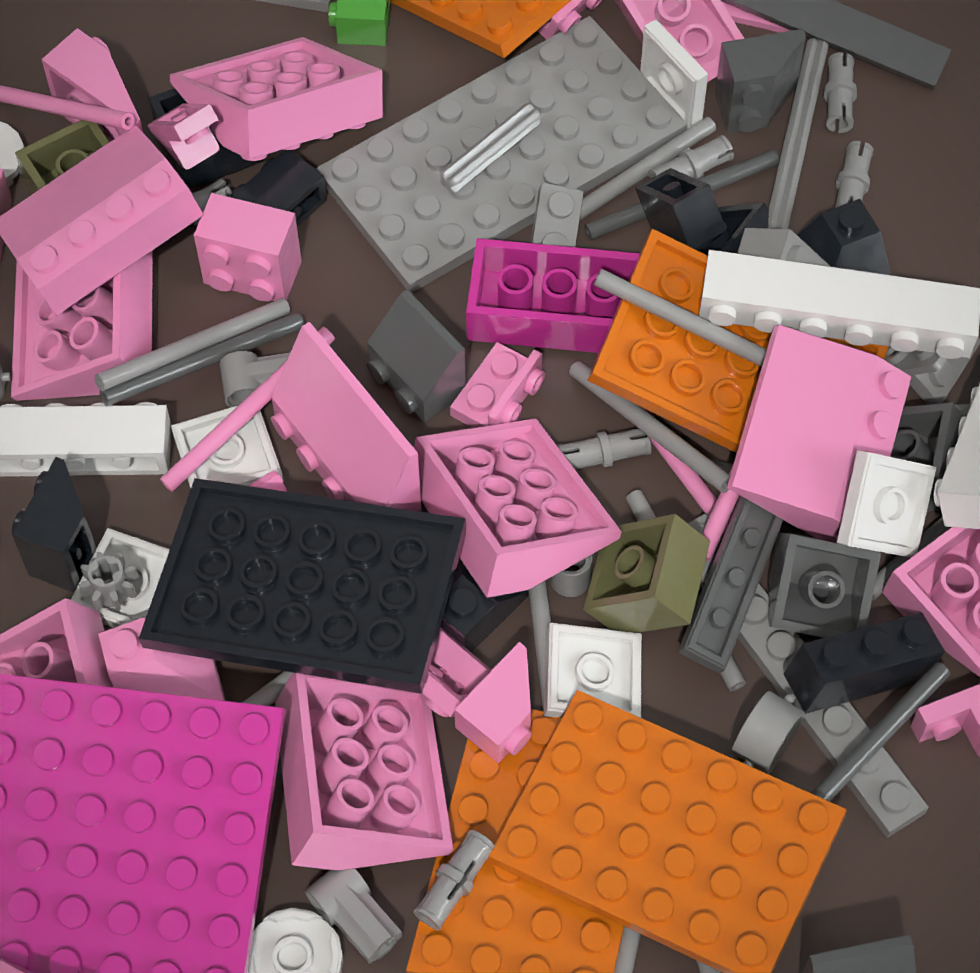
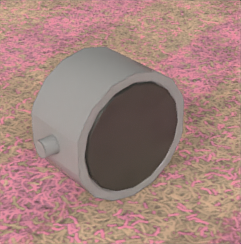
M767 691L744 723L732 747V753L745 760L744 764L750 767L755 766L764 773L769 774L793 740L805 712L792 705L795 700L792 695L786 694L785 698L782 699L771 691Z

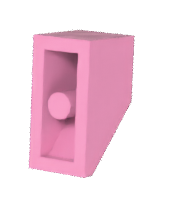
M520 642L454 709L455 728L498 764L508 753L516 755L521 751L532 734L530 732L531 704L527 648Z

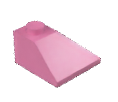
M145 617L98 634L108 675L114 688L226 701L214 659L142 647L139 636L146 619Z

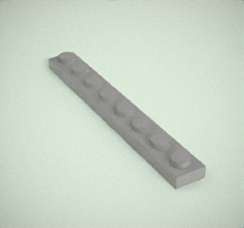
M705 513L688 524L702 534L709 517ZM723 535L721 536L718 542V545L714 551V554L710 562L705 561V566L699 586L701 590L704 587L709 571L711 569V566L713 564V561L723 539ZM758 584L738 639L782 699L785 698L786 694L792 695L795 698L792 705L802 710L784 676V672L804 642L796 632L769 627V596L762 586ZM850 702L807 714L804 713V718L801 722L834 768L870 731ZM883 746L846 784L886 838L925 815L929 808Z

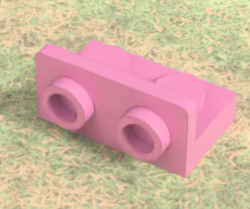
M496 342L450 406V416L472 428L516 422L522 410L521 404L528 394L535 395L544 381L545 372L542 371L543 354L533 350L527 358Z

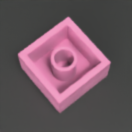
M211 193L203 216L194 233L203 283L223 292L232 290L248 294L259 301H276L281 298L287 301L302 262L295 213Z

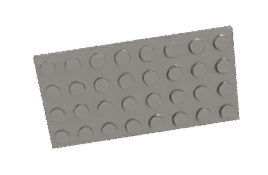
M588 16L577 24L572 25L566 34L559 32L316 167V170L324 175L326 190L402 285L413 293L474 258L476 238L503 241L534 222L538 191L542 182L583 190L586 193L636 164L686 131L688 124L594 19ZM530 103L535 109H538L541 114L540 124L460 190L452 193L440 182L441 171L521 106Z

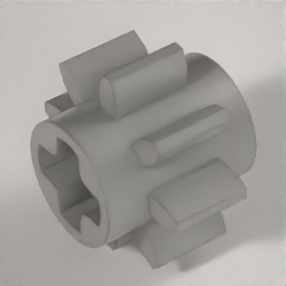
M97 552V558L90 565H81L83 576L87 580L81 582L79 588L83 597L92 596L95 610L99 611L103 606L114 607L117 611H120L121 604L128 597L136 598L137 594L131 582L139 577L135 565L125 567L123 553L119 552L114 557ZM108 579H113L110 583H104Z

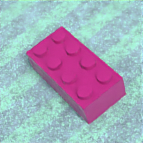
M476 238L466 310L467 340L599 353L621 298L594 286L593 283L600 269L628 281L640 253Z

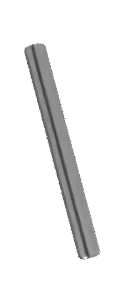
M811 38L806 43L769 205L768 228L788 229L829 46L824 40Z

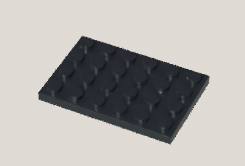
M194 478L139 636L140 643L143 648L422 694L466 535V519Z

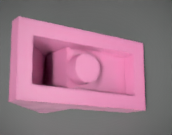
M181 104L148 124L151 133L184 169L194 167L220 149L209 128L210 124L218 120L210 104Z
M980 684L919 707L910 726L918 742L920 743L933 737L936 741L946 740L963 728L977 756L980 758Z

